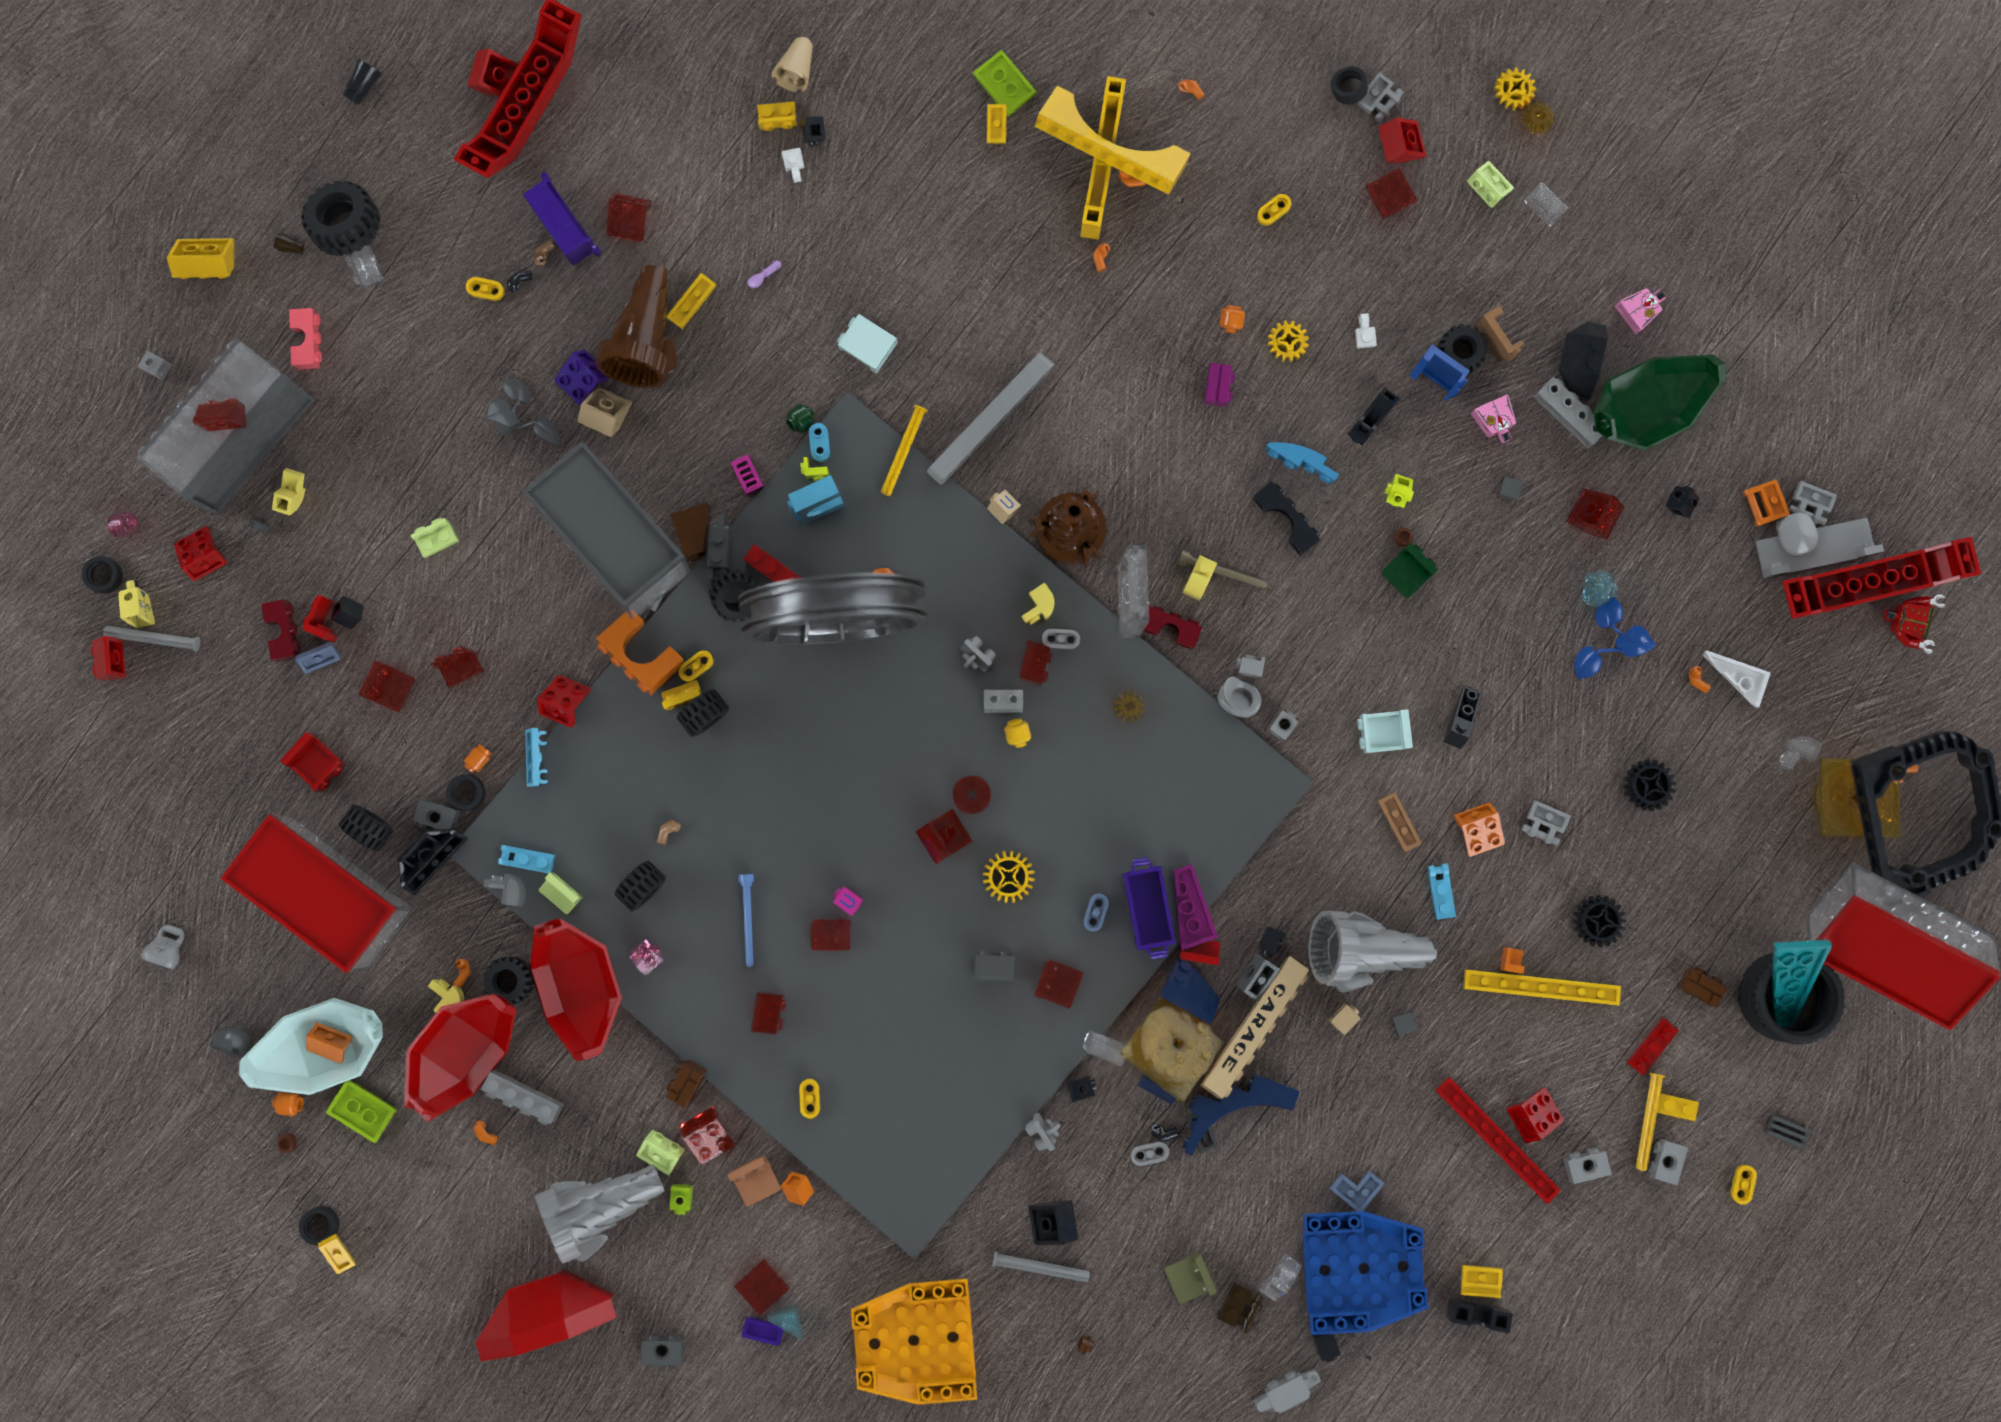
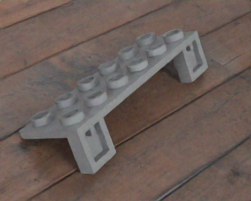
M1867 518L1816 528L1818 532L1817 545L1812 552L1804 556L1797 557L1788 554L1782 548L1778 536L1755 542L1763 578L1873 556L1884 552L1883 545L1875 546Z

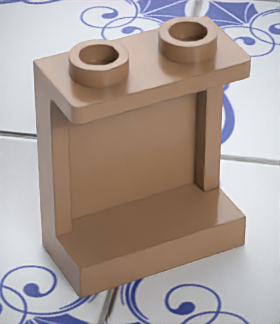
M1498 306L1485 314L1475 326L1479 329L1480 333L1485 335L1483 337L1484 340L1487 339V344L1501 363L1504 360L1509 362L1522 351L1520 348L1524 345V342L1521 341L1515 346L1511 344L1496 321L1504 312Z

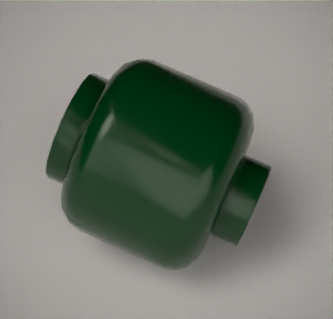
M798 404L786 415V424L793 432L801 433L814 423V412L809 406L806 407Z

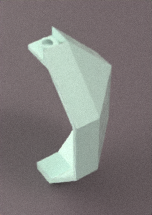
M332 998L282 1017L240 1060L239 1076L251 1088L311 1095L362 1075L383 1037L382 1022L373 1010L337 998ZM316 1022L352 1036V1042L344 1051V1061L342 1064L306 1050L307 1035Z

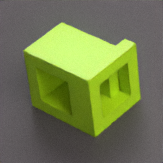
M673 1184L671 1186L670 1210H674V1214L685 1215L686 1211L691 1210L693 1185ZM678 1197L683 1199V1204L677 1202Z

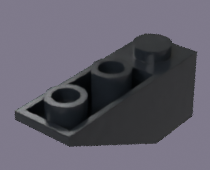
M1463 686L1443 740L1444 743L1461 749L1467 742L1476 716L1481 692Z

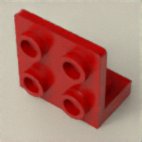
M208 526L197 530L174 544L180 568L193 582L227 564L226 558L215 547Z
M321 595L314 598L311 603L312 609L303 620L302 630L335 643L338 636L332 634V629L322 626L334 601Z
M558 675L537 698L539 715L572 728L576 724L574 710L590 693V687Z
M1545 1087L1541 1088L1526 1101L1511 1105L1506 1109L1525 1143L1542 1140L1564 1122L1562 1115Z

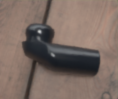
M531 271L514 273L507 280L509 291H517L519 288L518 284L521 281L532 280Z
M1153 1124L1150 1129L1152 1136L1163 1142L1179 1136L1176 1127L1166 1130L1159 1124Z

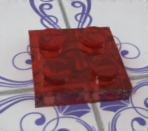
M1400 168L1369 183L1365 187L1383 220L1417 202V198Z
M765 1259L734 1285L759 1316L790 1289Z

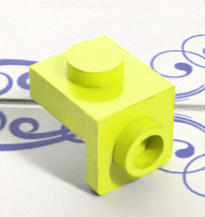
M804 457V463H801V474H805L806 479L819 481L829 476L828 467L810 468L808 457Z

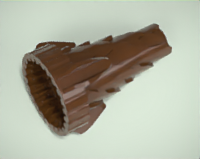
M662 265L641 266L639 278L633 286L629 303L625 304L624 311L618 320L613 335L600 343L595 361L596 368L614 381L633 387L656 388L665 383L668 374L674 372L677 366L675 340L673 338L665 340V337H663L667 322L664 319L668 304H665L668 290L666 267Z
M1086 487L1082 488V494L1068 492L1067 494H1059L1057 497L1054 496L1049 502L1045 503L1037 518L1029 520V523L1036 527L1029 534L1030 538H1037L1042 551L1055 562L1065 565L1084 563L1085 567H1088V560L1093 557L1098 560L1101 558L1098 551L1101 549L1106 537V518L1102 513L1101 507L1095 502L1099 495L1085 491ZM1071 508H1077L1080 514L1073 517L1068 511Z

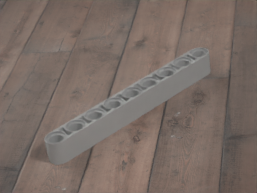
M1042 352L1038 353L929 467L927 473L942 485L1051 372L1055 364Z

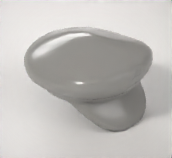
M1796 512L1777 521L1776 529L1782 548L1788 554L1799 557L1809 554L1814 550L1818 542V532L1809 515Z
M1229 677L1221 686L1217 695L1221 708L1241 718L1255 715L1262 702L1259 691L1253 685L1236 677Z

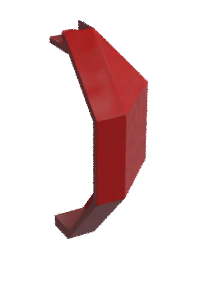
M560 918L535 925L530 971L545 1020L575 1061H584L602 1054L622 999L606 946Z
M496 994L441 1006L406 1050L404 1107L415 1110L426 1122H429L475 1095L485 1082L489 1072L494 1071L509 1051L517 1009L504 997Z
M566 1270L512 1286L505 1293L475 1342L480 1360L487 1361L517 1356L570 1339L617 1318L611 1300L614 1294Z

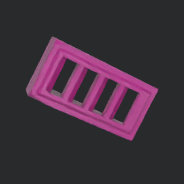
M748 454L731 462L747 497L764 488ZM747 461V465L737 468V465ZM747 468L751 469L750 471L742 475L740 474L741 471ZM751 474L754 475V477H752V478H750V479H748V480H746V481L743 480V478H745V477H747V476H749V475H751ZM755 480L757 481L756 484L747 488V484Z

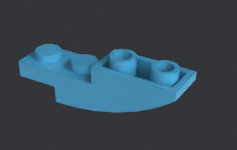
M1281 442L1268 443L1265 448L1271 458L1280 459L1287 468L1297 470L1301 464L1307 472H1314L1319 475V479L1324 483L1329 484L1330 482L1333 484L1339 476L1338 473L1324 465L1327 457L1309 448Z

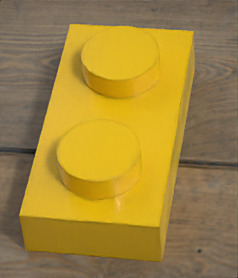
M987 104V144H1006V104Z
M1660 1093L1657 1113L1695 1121L1699 1102Z
M337 1234L318 1243V1248L337 1275L355 1266V1260Z

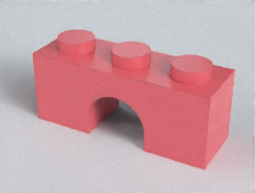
M313 308L289 309L290 328L296 333H305V340L301 345L290 347L291 365L297 370L320 368V362H322V354L319 351L321 334L318 325L321 324L320 315Z

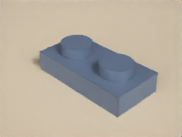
M332 641L296 655V661L305 674L341 660V656Z

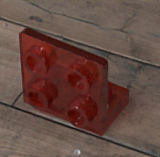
M618 193L612 195L609 198L606 234L608 236L643 242L646 212L651 208L652 200Z
M463 646L453 649L452 654L438 656L434 659L435 662L431 663L432 668L441 671L448 688H452L484 672L476 652L467 647L463 648Z
M375 660L358 695L395 712H400L414 684L415 678Z
M1047 959L1034 996L1070 1009L1084 973L1054 960Z
M714 1106L680 1125L683 1140L701 1165L735 1146L733 1140L720 1123L718 1112Z

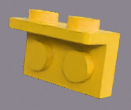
M795 101L757 105L760 129L771 131L774 128L791 129L793 126H797Z
M694 680L662 692L663 708L667 711L688 704L702 694L698 681Z

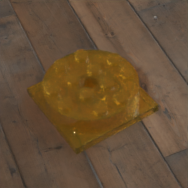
M1819 759L1820 778L1814 791V804L1820 818V836L1865 837L1858 802L1856 803L1854 799H1850L1856 794L1850 761L1854 759ZM1893 780L1887 787L1883 797L1876 799L1879 819L1882 823L1883 838H1900V781Z
M1160 997L1119 1054L1182 1103L1199 1078L1210 1068L1214 1057L1225 1042L1213 1033L1207 1022ZM1173 1042H1177L1178 1049L1174 1047Z

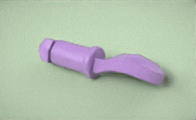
M774 261L773 264L763 269V272L752 276L748 280V286L750 288L759 287L765 277H769V275L781 268V262Z

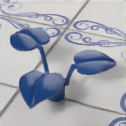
M1608 596L1597 608L1595 620L1600 627L1607 628L1611 626L1620 635L1616 639L1617 648L1594 650L1591 646L1582 648L1578 652L1574 663L1575 674L1579 680L1589 678L1600 670L1602 664L1601 656L1598 654L1600 652L1620 653L1622 651L1627 657H1637L1656 646V643L1644 627L1639 625L1633 626L1625 634L1614 625V623L1621 621L1623 609L1620 602L1613 596Z

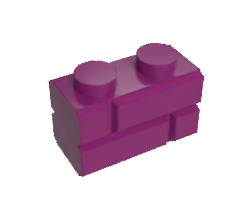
M1210 363L1204 404L1226 407L1228 402L1232 401L1233 391L1230 390V383H1234L1235 372H1232L1233 366Z

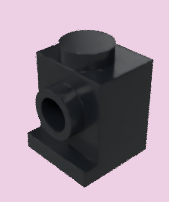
M823 116L804 117L800 121L804 143H809L810 147L820 146V142L826 139ZM810 130L814 132V136H811Z
M1266 926L1258 947L1262 949V954L1273 957L1276 951L1279 952L1283 943L1280 940L1281 936L1286 937V933Z
M1089 1076L1067 1082L1073 1103L1095 1096L1094 1091H1097L1095 1080H1090ZM1080 1086H1086V1092H1080Z

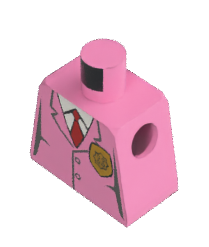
M1646 288L1622 299L1615 307L1636 335L1662 311L1659 303L1665 300V295L1660 290L1651 294L1649 289Z
M1508 394L1484 404L1471 412V415L1488 438L1497 434L1502 444L1512 439L1508 429L1516 424Z

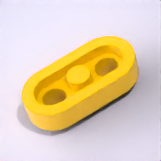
M1279 194L1263 205L1257 214L1258 222L1261 225L1269 226L1285 215L1291 207L1289 196ZM1282 203L1284 204V207L1280 208L1278 204ZM1267 214L1270 218L1265 219L1263 215Z
M472 277L466 283L467 292L476 298L499 301L505 294L504 287L494 280ZM476 286H480L478 291H474ZM497 289L498 293L496 295H493V291Z
M705 650L697 652L680 666V678L686 682L696 680L713 666L714 658L712 654ZM704 657L708 659L706 664L701 663V659ZM688 669H691L693 672L691 676L686 675Z
M808 1078L799 1087L800 1111L805 1118L811 1119L820 1112V1087L816 1080ZM807 1085L813 1086L812 1092L807 1091ZM809 1104L814 1106L813 1111H808L807 1106Z
M1740 1165L1735 1170L1730 1195L1736 1203L1744 1205L1752 1199L1757 1179V1173L1753 1167ZM1744 1171L1747 1172V1176L1745 1178L1742 1177V1173ZM1742 1190V1196L1738 1197V1191Z

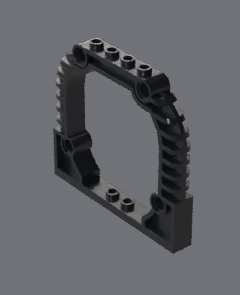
M1940 731L1923 736L1917 740H1912L1907 744L1904 743L1899 747L1889 746L1850 761L1877 902L1890 909L1929 894L1931 888L1947 884L1949 881L1957 880L1962 876L1969 875L1972 871H1976L1980 864L1988 859L1989 850L1994 849L1997 839L2001 837V795L1995 771V760L1989 749L1978 746L1973 740L1961 733ZM1957 752L1960 765L1969 769L1977 814L1971 822L1972 838L1956 854L1921 868L1905 864L1900 869L1888 865L1885 839L1882 835V823L1879 819L1876 799L1883 797L1887 787L1893 780H1902L1906 776L1908 768L1943 754Z

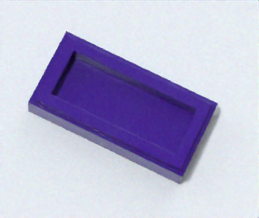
M747 1316L741 1337L780 1346L785 1325Z

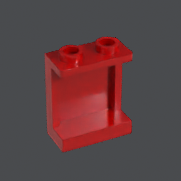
M308 732L280 760V762L285 766H289L307 782L314 792L326 790L330 785L329 781L333 777H337L343 771L342 767L345 765L315 735Z

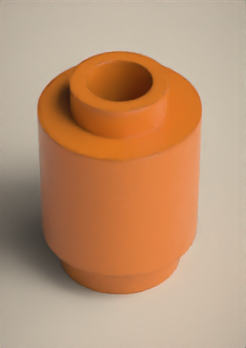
M479 744L464 759L466 763L464 767L472 773L475 771L480 772L489 761V756L492 753Z

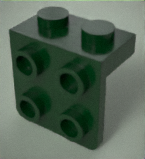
M1412 543L1382 570V575L1405 598H1409L1438 571L1436 563L1430 558L1427 559L1422 554V549Z

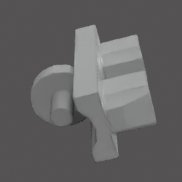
M977 636L970 640L967 639L960 648L964 652L962 657L966 660L963 666L968 668L971 665L975 670L979 667L985 673L993 663L992 661L996 654L991 649L982 653L979 648L983 642Z
M1039 1112L1034 1114L1033 1120L1025 1126L1026 1132L1030 1136L1036 1133L1040 1135L1039 1138L1035 1139V1145L1039 1151L1047 1148L1049 1151L1055 1149L1056 1137L1059 1136L1057 1131L1060 1127L1059 1122H1051L1049 1118L1044 1121Z

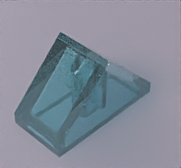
M797 1305L769 1314L767 1318L769 1322L801 1340L804 1328Z

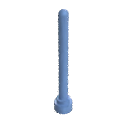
M754 874L738 875V883L743 887L747 967L754 965L750 886L754 882Z

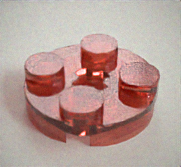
M967 776L961 778L955 784L953 800L957 808L962 812L976 814L982 812L989 805L991 791L988 783L981 777ZM976 790L975 795L977 798L969 800L967 791Z

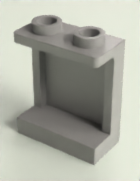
M984 690V713H1023V690Z

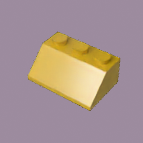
M234 238L177 239L166 257L172 278L187 279L199 277L200 279H205L208 277H218L223 279L229 277L234 269Z

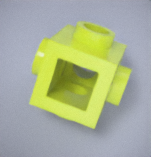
M1395 474L1392 483H1388L1384 494H1387L1386 502L1393 506L1404 508L1407 501L1410 502L1414 491H1412L1413 479Z

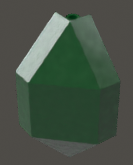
M1713 354L1652 357L1608 379L1593 414L1595 430L1606 439L1646 451L1690 429L1725 381V362Z

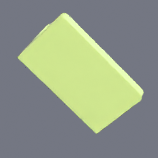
M549 872L545 877L546 881L539 888V892L565 914H569L583 898L554 872Z

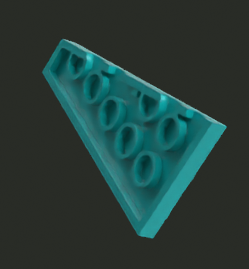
M1829 940L1773 943L1772 1019L1779 1026H1794L1832 947Z

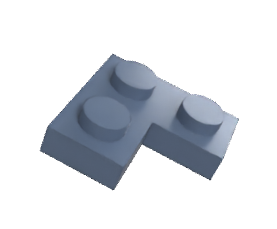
M1368 1170L1357 1185L1340 1173L1329 1188L1356 1211H1364L1385 1183Z

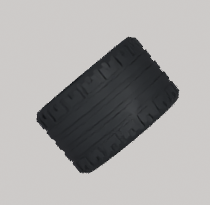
M1773 952L1765 954L1764 957L1757 958L1746 969L1738 989L1739 1006L1742 1009L1741 1012L1745 1020L1760 1035L1791 1044H1811L1819 1041V1039H1824L1832 1033V1030L1841 1021V1015L1843 1016L1844 1013L1843 1008H1845V991L1842 988V981L1839 979L1838 974L1834 972V969L1823 964L1814 982L1817 996L1815 1009L1805 1023L1792 1029H1785L1779 1026L1772 1019L1766 1007V988L1773 977Z

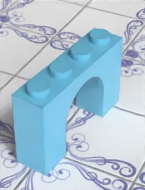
M831 475L788 494L790 498L787 501L789 508L797 522L801 521L803 526L845 507Z

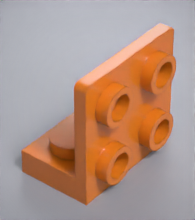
M1490 802L1454 815L1455 822L1463 832L1469 857L1505 844L1499 813Z

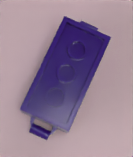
M543 172L541 174L543 181L524 193L523 196L571 265L574 266L592 253L596 257H600L602 252L599 247L592 242L551 183L549 175Z
M1148 857L1132 859L1131 872L1122 873L1136 950L1146 949L1152 960L1167 957L1169 945L1175 944L1176 939L1174 937L1162 875V866L1153 867ZM1148 864L1150 866V868L1148 869H1142L1135 871L1134 867L1143 866ZM1165 946L1164 950L1150 952V948Z

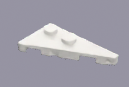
M1707 650L1704 651L1703 656L1753 707H1760L1770 672Z

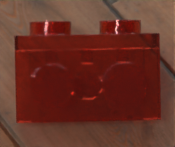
M844 919L813 920L811 925V950H850L851 921Z

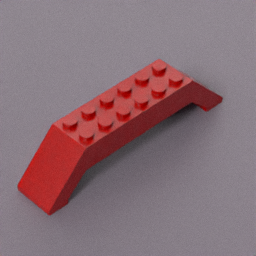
M545 0L539 11V19L533 41L479 134L466 144L463 143L453 159L454 161L488 179L517 159L572 63L582 17L580 13L555 0Z
M1967 537L1880 560L1782 581L1791 619H1796L1924 590L1982 573L1972 537Z

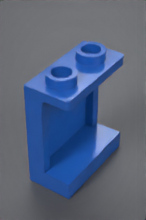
M1431 345L1409 376L1416 380L1420 373L1424 374L1448 391L1444 398L1447 401L1451 396L1455 397L1468 381L1466 376L1469 370L1434 345Z

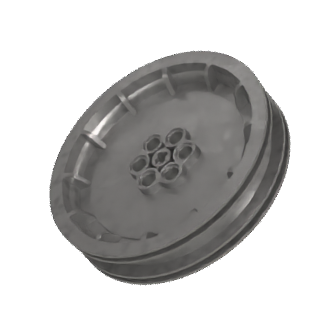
M860 573L800 578L756 587L742 593L738 597L740 611L752 615V620L741 625V631L743 632L741 637L742 640L754 644L802 646L865 641L912 632L925 627L929 623L927 618L928 611L915 605V601L926 595V590L924 589L925 581L918 577L900 574Z

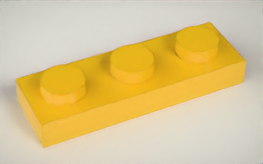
M700 273L666 316L667 319L680 329H683L717 285Z

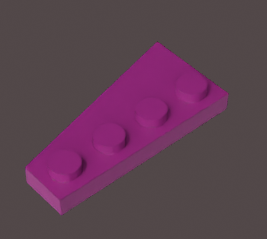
M1193 864L1174 870L1181 950L1218 938Z

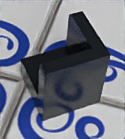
M343 596L333 605L331 620L352 629L362 620L363 605Z

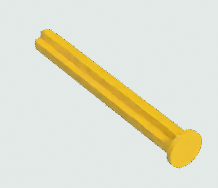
M913 406L914 412L881 489V493L886 496H891L924 413L928 412V410L921 406Z
M1649 1072L1651 1079L1636 1162V1169L1641 1171L1648 1170L1662 1080L1665 1078V1075Z

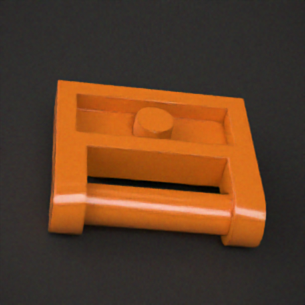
M1777 479L1742 491L1751 507L1756 520L1754 521L1756 527L1790 515ZM1754 493H1759L1768 517L1763 518Z

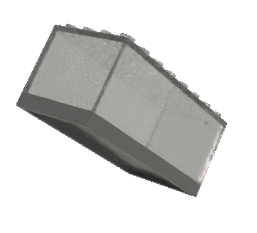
M236 338L227 345L226 351L215 359L214 365L210 370L203 373L199 383L189 390L188 396L177 404L176 410L172 415L165 418L161 428L151 435L150 441L139 449L135 459L188 502L218 515L315 398L268 360Z
M583 441L522 490L533 510L631 620L641 615L691 573L685 556Z

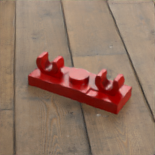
M1661 1018L1626 1063L1643 1076L1679 1030L1665 1018Z

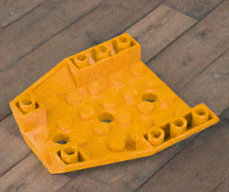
M967 1278L908 1283L851 1308L858 1390L918 1405L977 1400ZM956 1332L959 1336L958 1340L955 1342L949 1341L947 1338L948 1333ZM911 1335L919 1337L920 1341L917 1345L909 1343L908 1338ZM877 1338L881 1345L878 1348H872L869 1341Z

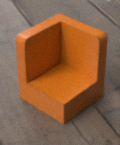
M1503 947L1500 970L1524 974L1525 966H1521L1523 951Z
M791 1172L781 1185L788 1201L802 1206L805 1205L814 1193V1189L807 1176Z

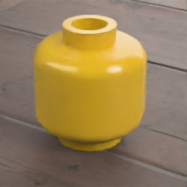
M1022 718L1007 722L1004 728L1007 743L1015 745L1016 748L1026 746V742L1031 739L1028 723L1022 721Z

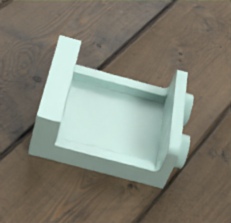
M858 314L856 318L853 317L850 320L847 332L840 335L837 341L839 343L838 347L841 351H846L869 366L870 370L877 374L897 345V338Z
M1408 709L1359 715L1360 719H1357L1358 730H1361L1362 738H1359V745L1364 753L1413 748Z

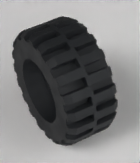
M334 181V184L327 183L324 185L325 187L316 189L315 193L308 197V202H305L303 206L304 211L301 213V223L317 248L329 255L343 256V254L352 255V252H359L362 250V247L368 246L371 243L370 240L374 239L377 235L376 230H379L380 214L366 190L361 188L360 185L352 184V182L348 181L343 183L341 181ZM352 211L351 215L344 222L330 226L331 222L338 215Z

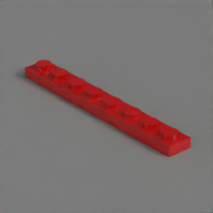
M1447 1077L1435 1089L1443 1100L1546 1204L1561 1191L1450 1077Z

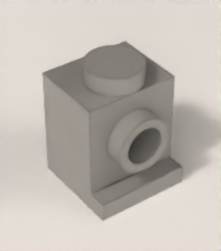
M1245 655V658L1237 657L1235 669H1238L1237 674L1261 678L1265 658L1261 657L1259 660H1256L1257 657Z

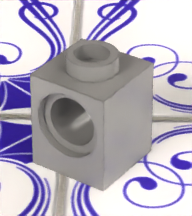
M146 351L138 368L163 381L172 364Z
M1288 710L1286 712L1281 711L1267 731L1281 741H1285L1298 723L1295 719L1296 716ZM1284 719L1288 722L1289 727L1287 730L1280 728V720Z

